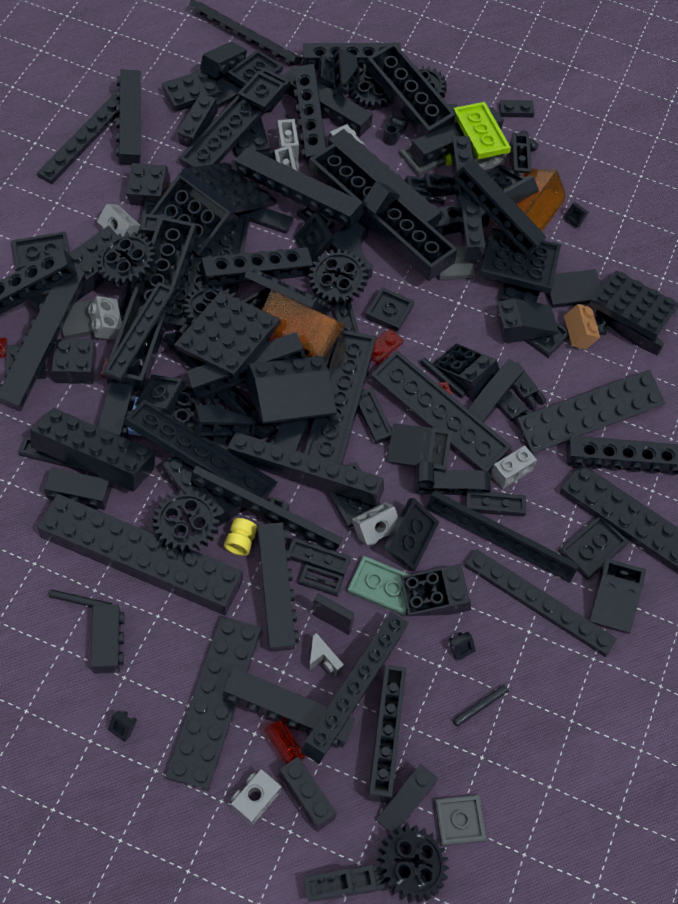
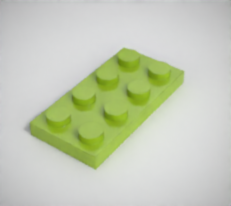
M485 102L453 108L456 114L455 119L464 135L470 136L471 148L477 159L510 153L511 147Z

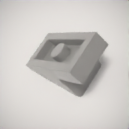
M316 633L313 635L309 670L311 671L323 661L324 668L337 677L343 672L344 664Z

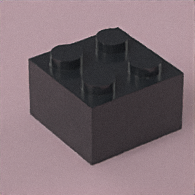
M132 163L126 191L130 205L144 206L145 201L159 202L169 188L171 177L167 165Z
M94 339L55 340L52 365L55 383L94 384L97 355Z

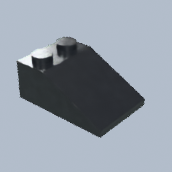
M520 299L497 301V319L504 343L559 335L551 305Z

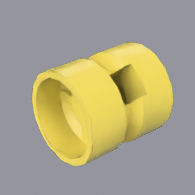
M235 518L230 527L232 533L227 535L224 547L233 554L247 556L258 527L247 519Z

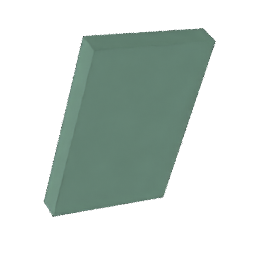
M363 556L347 593L405 616L407 605L401 577L410 574Z

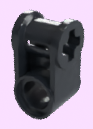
M395 113L391 114L384 126L383 142L386 145L392 146L398 142L408 126V119L397 117Z

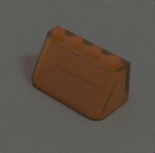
M532 169L531 174L524 173L523 175L524 177L534 176L539 191L516 205L541 231L544 230L565 200V189L557 169Z
M272 289L262 311L281 320V325L274 332L277 334L276 338L297 332L303 349L310 350L309 355L313 357H325L344 327L343 323Z

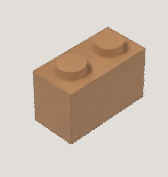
M577 304L564 315L573 347L586 350L600 339L592 307Z

